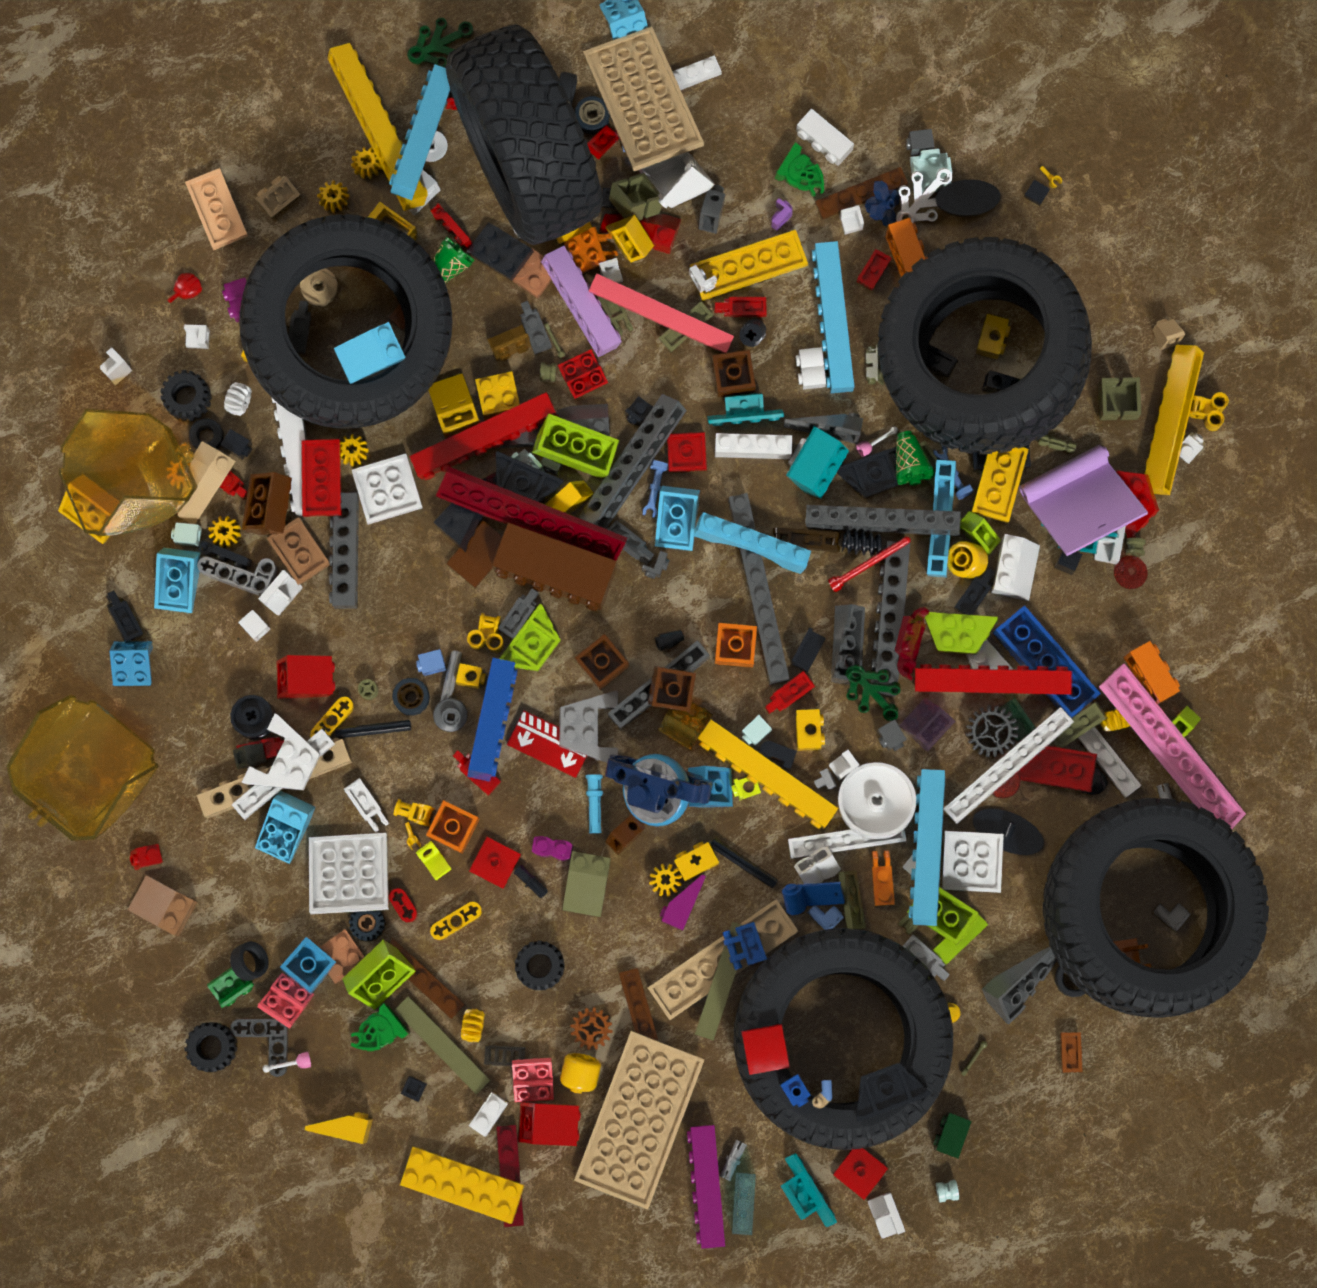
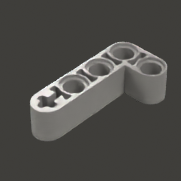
M202 557L197 564L198 570L204 576L261 596L275 580L278 571L275 563L267 558L259 562L255 573L210 557ZM210 564L215 569V572L209 568L205 569L204 566ZM266 565H272L270 572L265 573L263 571ZM229 569V575L224 578L221 577V572ZM241 576H247V581L244 584H239ZM258 583H265L263 590L256 589Z

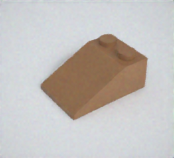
M146 875L128 910L155 926L179 937L198 902Z

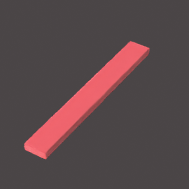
M597 273L589 289L590 293L724 354L727 353L734 338L731 334Z

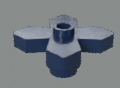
M875 181L873 190L875 196L866 200L865 208L871 218L882 220L883 226L888 228L889 224L897 221L894 207L899 204L900 195L895 189L888 190L885 182Z

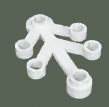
M940 168L937 171L936 179L923 193L921 187L923 175L919 171L911 174V179L914 182V203L909 208L908 196L910 195V189L906 185L901 186L898 190L901 196V210L897 213V222L901 221L904 215H908L912 223L914 221H935L938 214L934 209H929L926 213L916 212L922 207L937 206L935 198H928L941 184H948L951 181L952 174L947 168ZM942 172L947 173L946 177L941 178L940 174ZM915 175H920L919 180H914ZM903 189L908 190L906 194H901V191ZM934 212L935 216L933 218H929V213Z

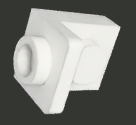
M697 265L689 268V275L700 293L712 290L715 284H717L716 276L707 279L704 271L698 269Z

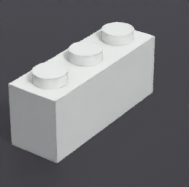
M813 109L797 124V135L802 140L810 142L815 151H821L832 164L835 163L839 166L853 150L854 143Z

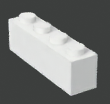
M716 433L715 457L790 459L792 455V435Z

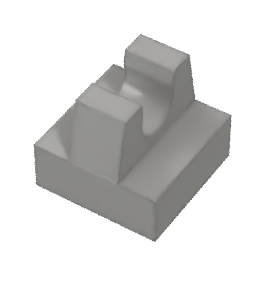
M829 769L820 771L822 777L814 781L817 788L827 786L831 790L837 787Z

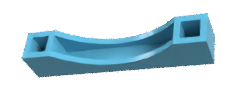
M936 461L934 511H953L956 461ZM931 534L927 567L928 576L947 578L950 535Z
M704 512L698 519L693 535L709 542L732 545L752 551L772 560L782 568L799 574L806 569L811 553L808 549Z

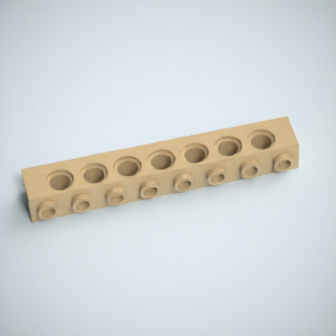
M332 739L335 745L328 751L333 752V758L330 761H325V753L319 757L309 779L353 763L343 739ZM262 766L256 770L268 774L271 767ZM246 773L237 776L235 781L230 782V780L219 783L217 788L212 789V787L201 790V794L197 795L204 817L211 818L234 809L232 804L252 788L251 784L242 783ZM237 786H241L243 790L239 796L234 795V789ZM219 793L224 794V800L221 803H217L215 800Z

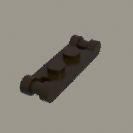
M773 528L772 534L774 538L781 540L782 535H787V541L785 542L808 550L840 552V546L838 545L839 539H841L840 532ZM826 538L831 539V545L825 544Z

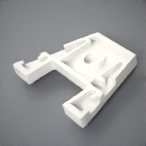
M274 714L267 730L284 737L285 740L269 773L265 774L249 766L242 783L304 790L320 754L280 716Z

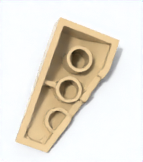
M202 441L191 459L178 517L190 524H196L236 461Z

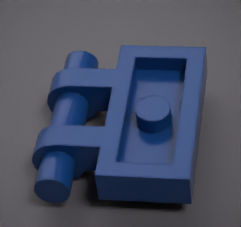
M754 922L735 928L738 935L732 937L730 930L722 932L725 939L723 940L724 945L727 946L730 954V963H733L735 970L742 968L740 962L742 959L746 958L748 966L767 959ZM739 941L743 950V953L740 954L737 953L734 944Z

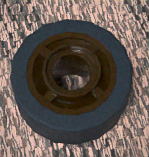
M407 678L396 684L392 699L400 712L405 715L414 716L422 713L427 708L430 694L422 681L416 678ZM410 692L416 693V698L413 701L406 700V696Z

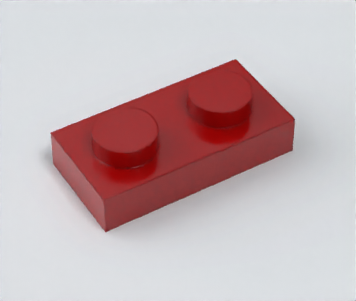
M606 125L587 143L590 153L599 160L618 142L619 136Z
M875 249L856 282L873 291L892 258Z

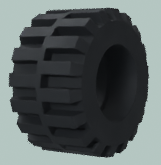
M182 370L181 374L178 371L174 372L175 376L173 377L169 375L167 377L169 379L168 382H163L164 388H161L160 391L162 394L160 396L167 411L179 420L180 418L186 422L187 419L195 421L194 417L201 418L200 414L202 412L206 414V407H210L211 403L209 400H212L210 388L199 374H195L193 371L188 373L186 370ZM187 387L196 390V395L192 402L184 405L177 403L176 398L180 390Z
M544 941L530 942L518 952V956L515 959V972L518 979L526 987L543 991L554 987L560 981L564 973L565 964L562 954L554 945ZM543 954L550 959L551 970L546 976L535 977L530 973L528 963L534 955Z
M215 1022L202 1023L194 1027V1030L188 1034L189 1038L185 1041L187 1046L184 1047V1050L187 1052V1060H190V1064L195 1066L196 1069L204 1072H217L225 1069L226 1066L231 1064L232 1059H235V1051L238 1049L236 1047L237 1039L234 1038L229 1027ZM209 1035L218 1037L222 1046L220 1054L214 1059L206 1058L201 1052V1043Z

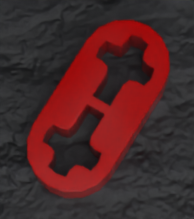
M399 888L392 890L389 900L399 917L407 923L415 921L418 912L407 893ZM396 892L403 894L401 899L404 904L401 905L399 901L393 900ZM406 906L409 911L413 910L411 919L408 917L404 918L405 911L403 907Z

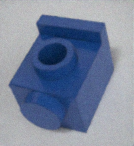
M798 1074L780 1084L792 1106L797 1104L798 1107H801L809 1102L807 1098L811 1095ZM795 1088L800 1089L799 1096L793 1095V1090Z

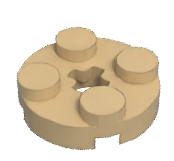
M321 269L302 280L300 288L307 302L316 306H326L336 297L338 282L331 271ZM323 283V289L316 291L315 284Z

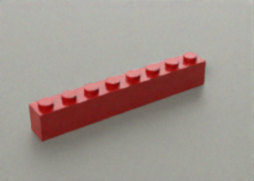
M546 392L409 457L417 476L422 480H429L440 471L446 472L448 466L452 468L457 463L464 464L474 455L481 456L489 448L502 446L504 441L509 439L515 440L526 431H535L539 425L544 423L548 414L557 417L559 415L550 395Z
M920 664V668H915V691L1071 695L1073 670H1068V667L1057 666L1056 670H1048V666H1037V670H1029V666H1017V669H1009V666L998 665V669H990V665H978V669H970V665H959V668H951L949 664H939V668H932V664Z

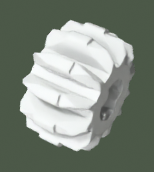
M235 382L232 384L225 396L224 409L234 415L241 416L244 414L252 397L251 389L242 383Z

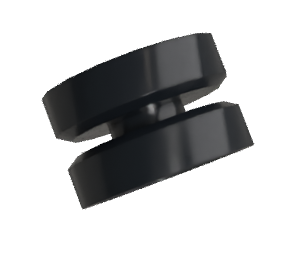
M247 695L238 699L233 705L230 718L234 729L245 738L259 740L270 735L271 731L267 729L276 712L273 706L262 697ZM253 715L257 716L255 720L251 719Z

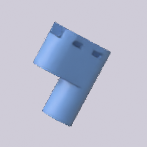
M814 905L807 912L824 930L833 929L844 918L835 906L826 914L817 905Z

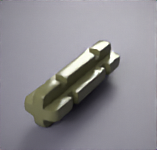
M1045 435L1039 439V445L1045 447L1048 445L1052 449L1066 450L1067 453L1071 454L1076 449L1075 443H1066L1065 440L1055 437L1049 438V436Z

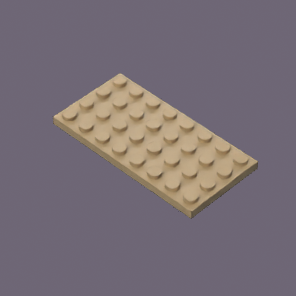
M652 26L583 51L633 171L704 146V141Z
M631 1031L574 1181L648 1210L705 1059Z

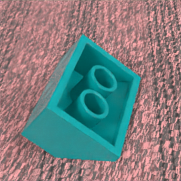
M814 427L786 476L804 493L822 499L849 450L839 440Z

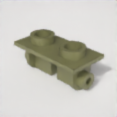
M876 344V349L875 346H869L868 350H866V364H873V367H866V381L870 385L876 384V381L884 385L879 362L878 344Z

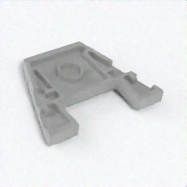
M612 691L560 707L559 747L606 763L610 755H618V748L598 747V709H614L618 705V691Z

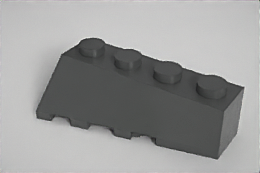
M854 604L835 606L831 682L850 684L846 677L847 668L852 665L862 666L865 607Z

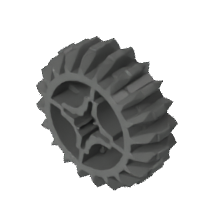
M988 705L987 712L981 707V715L977 712L973 713L977 717L976 720L969 718V721L973 722V726H966V728L972 729V732L966 733V736H973V739L968 741L969 743L975 741L976 744L972 747L973 750L980 747V755L986 750V757L990 756V751H993L994 757H997V751L999 750L1001 755H1004L1003 748L1010 751L1009 742L1013 745L1016 744L1011 738L1018 737V734H1013V730L1019 729L1018 726L1012 727L1016 719L1010 721L1008 718L1012 716V713H1008L1005 716L1006 709L1003 708L1001 712H998L999 706L997 705L994 711H991V706ZM988 715H997L1004 719L1005 722L994 725ZM983 718L986 729L977 735V725ZM988 722L990 726H993V728L1001 727L1000 729H998V731L995 732L996 739L995 737H991V735L989 736L988 734L983 736L989 731ZM1008 727V737L1001 744L999 733ZM990 737L996 747H987L979 740Z

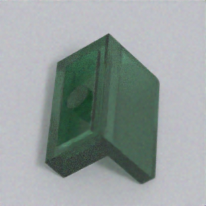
M1015 697L999 707L998 712H1001L1003 708L1006 709L1005 716L1008 713H1012V716L1008 718L1010 721L1016 719L1012 727L1018 726L1019 728L1018 730H1013V734H1018V737L1015 738L1017 742L1036 729Z

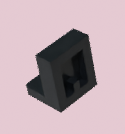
M638 396L632 405L624 411L625 419L632 425L636 423L640 426L653 406Z

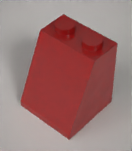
M286 655L276 661L277 699L328 697L335 691V681L332 674L335 670V663L332 661V656Z
M521 1102L518 1142L539 1145L577 1146V1141L579 1140L578 1122L581 1117L579 1106Z

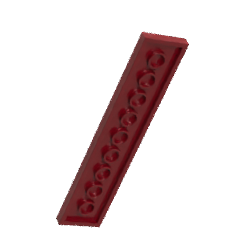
M449 466L436 493V497L504 524L510 523L614 561L618 559L627 541L625 536Z

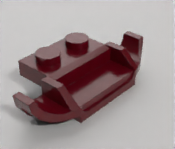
M925 607L917 609L911 616H903L894 650L900 655L897 665L898 672L910 681L913 679L911 674L916 667V660L926 627L924 618L926 615H929V610Z

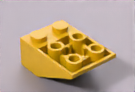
M463 374L435 382L428 391L445 438L480 423Z

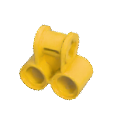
M1222 392L1215 393L1211 399L1194 396L1189 417L1205 420L1204 425L1209 431H1217L1224 422L1222 412L1229 403L1228 396ZM1214 400H1221L1223 406H1217ZM1210 418H1217L1219 424L1211 423Z
M481 613L478 630L470 631L467 636V641L471 648L479 650L486 644L493 653H499L503 650L504 641L497 634L501 616L491 617ZM475 635L481 637V642L478 644L471 642L472 637ZM493 639L500 640V645L496 648L490 646V642Z

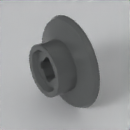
M454 698L440 701L433 712L435 724L446 732H454L461 729L468 718L466 706L460 700ZM454 713V719H447V714Z

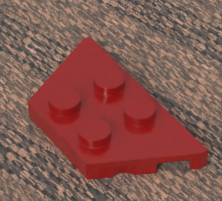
M1116 471L1148 511L1147 515L1126 525L1125 532L1127 538H1135L1136 533L1148 524L1151 517L1157 514L1159 507L1148 474Z

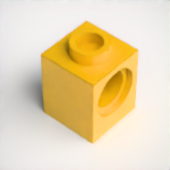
M460 663L456 683L457 685L480 689V686L485 683L486 674L483 673L484 670L481 667ZM470 672L477 674V678L474 681L467 680V675Z

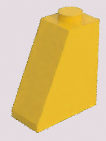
M584 480L570 482L545 505L570 515L590 500L594 492Z

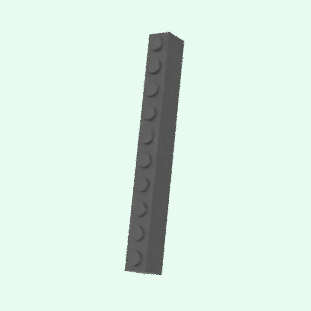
M748 493L730 496L728 503L733 523L756 531ZM739 548L769 685L786 682L789 680L762 555Z

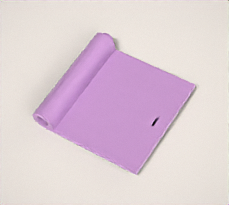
M1097 445L1019 486V491L1025 502L1066 556L1148 514V511L1108 463L1107 457H1109V452L1105 446Z

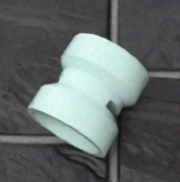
M951 1180L945 1184L943 1182L936 1183L939 1203L945 1202L947 1199L959 1200L956 1180Z

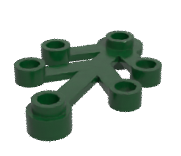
M440 17L436 20V28L431 43L425 47V40L430 37L431 31L428 26L420 27V35L416 46L411 47L407 53L409 61L413 64H420L425 61L446 68V58H437L429 55V53L435 51L448 55L455 49L445 45L461 37H471L474 32L472 24L464 21L459 24L457 31L441 38L443 30L447 28V21L445 18ZM440 22L445 23L443 26L438 25ZM465 29H468L469 33L465 34L463 33V31ZM428 30V33L422 34V31ZM416 53L420 54L418 58L414 57ZM440 61L445 62L444 65H439L438 63Z
M860 665L848 667L846 677L850 681V687L846 692L847 699L854 701L858 698L857 686L859 683L863 687L862 698L858 703L859 712L867 713L869 711V698L871 695L883 708L884 719L888 721L896 720L899 714L898 707L895 704L888 703L879 692L898 695L901 691V685L898 682L886 685L870 683L867 680L874 679L882 683L889 680V672L885 669L871 672L865 671Z

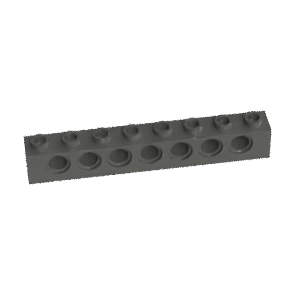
M664 394L660 396L578 518L607 529L687 411L679 401Z
M807 505L805 524L807 529L844 531L849 529L850 531L960 536L961 513L957 511Z
M887 541L886 546H882V551L896 542ZM910 543L886 557L884 565L880 566V576H883L882 584L879 583L878 595H881V602H877L876 614L880 615L879 621L875 622V632L878 633V638L873 643L876 659H872L871 670L878 672L881 669H885L889 672L890 678L884 683L870 679V683L890 685L892 682H898L899 679L897 665L900 655L894 650L905 610ZM892 558L897 559L899 566H892L889 560ZM895 577L898 584H889L888 578ZM894 596L896 603L889 604L886 601V597ZM891 614L895 621L888 623L885 621L884 616ZM890 633L893 640L886 642L883 639V634ZM881 653H890L891 660H883ZM879 692L883 696L896 697V695H892L890 693Z

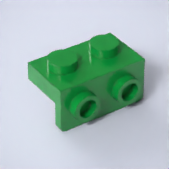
M232 967L207 984L209 990L219 1001L221 1008L232 1005L237 997L242 994H248L254 986L253 980L245 981L237 977Z

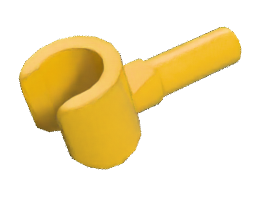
M1044 166L1040 168L1050 180L1049 185L1051 188L1057 187L1053 180H1057L1059 184L1062 183L1060 176H1053Z
M405 823L408 832V846L413 850L412 845L417 843L420 848L421 843L414 836L410 823Z

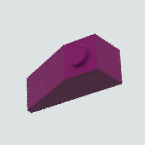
M701 875L668 904V907L663 906L660 917H662L661 922L679 930H684L706 878L705 875Z

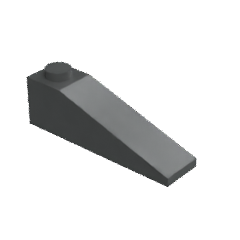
M849 413V415L839 414L785 419L784 427L806 433H811L812 429L817 427L837 440L857 444L863 418H860V415L855 413Z
M1047 947L995 976L982 988L989 1005L1007 1024H1010L1026 1007L1024 1003L1029 995L1033 997L1036 992L1034 989L1038 982L1046 978L1057 962L1051 948Z

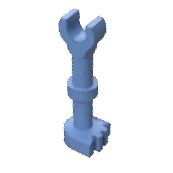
M942 446V451L944 452L942 455H939L936 450L933 451L938 460L949 461L947 447ZM956 469L955 487L958 490L956 496L960 500L971 495L974 490L970 484L966 486L962 484Z
M656 460L652 461L650 469L655 470L653 483L650 484L649 488L651 492L648 504L642 511V514L645 515L646 510L651 509L653 511V518L657 515L655 504L658 491L661 490L662 473L668 469L667 463Z

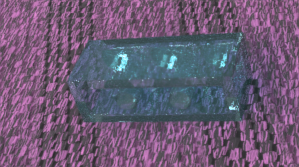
M735 1172L732 1234L752 1235L755 1173Z

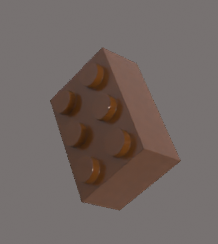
M276 472L250 474L242 530L257 535L283 534L291 490V477Z

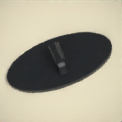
M960 180L943 187L937 193L935 201L937 206L948 214L976 216L993 209L999 203L1001 195L999 190L988 182Z
M984 809L977 812L973 817V826L977 833L1003 834V851L1017 855H1031L1043 848L1044 840L1039 830L1032 823L1017 814L1000 809Z

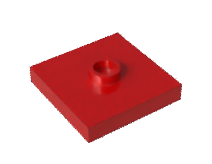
M705 432L670 434L667 439L669 472L707 471Z
M486 837L469 872L504 889L521 854Z
M853 1149L833 1173V1176L865 1200L888 1168L865 1149Z

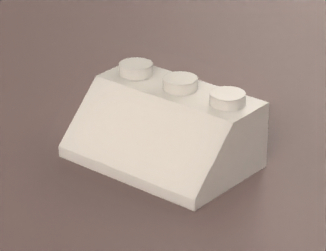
M1005 534L1001 541L991 593L1029 601L1040 545L1022 537Z

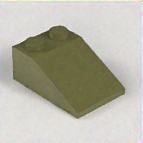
M572 851L563 911L601 917L611 858Z

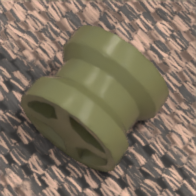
M541 362L540 381H545L546 379L551 382L556 381L557 363L550 365Z
M1126 539L1128 545L1126 555L1134 557L1145 556V551L1143 550V546L1146 544L1145 539Z
M365 679L359 683L358 692L362 698L372 700L377 697L379 689L374 681Z
M909 913L898 923L900 927L906 929L908 935L919 926L913 925V918H909Z

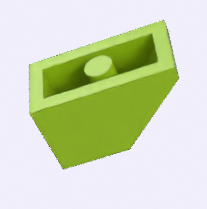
M969 511L961 520L960 529L964 535L973 543L981 545L987 554L990 555L1001 542V539L983 517Z
M1186 706L1171 722L1185 737L1194 729L1201 718Z

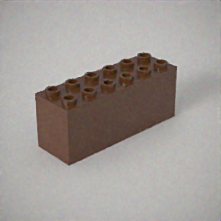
M508 523L492 567L494 573H497L496 576L505 580H507V577L514 579L516 584L525 586V584L531 585L532 589L538 592L548 591L555 598L561 599V596L565 597L572 604L579 605L581 603L586 605L587 609L596 612L597 609L602 611L617 570V561Z

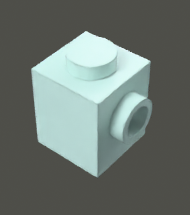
M176 523L175 528H172L171 538L176 545L199 547L202 528L196 524Z
M758 715L742 730V739L749 746L752 744L755 747L772 731V728Z

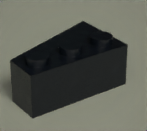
M451 503L434 521V524L445 536L466 553L467 545L471 537L474 536L475 529L484 515Z

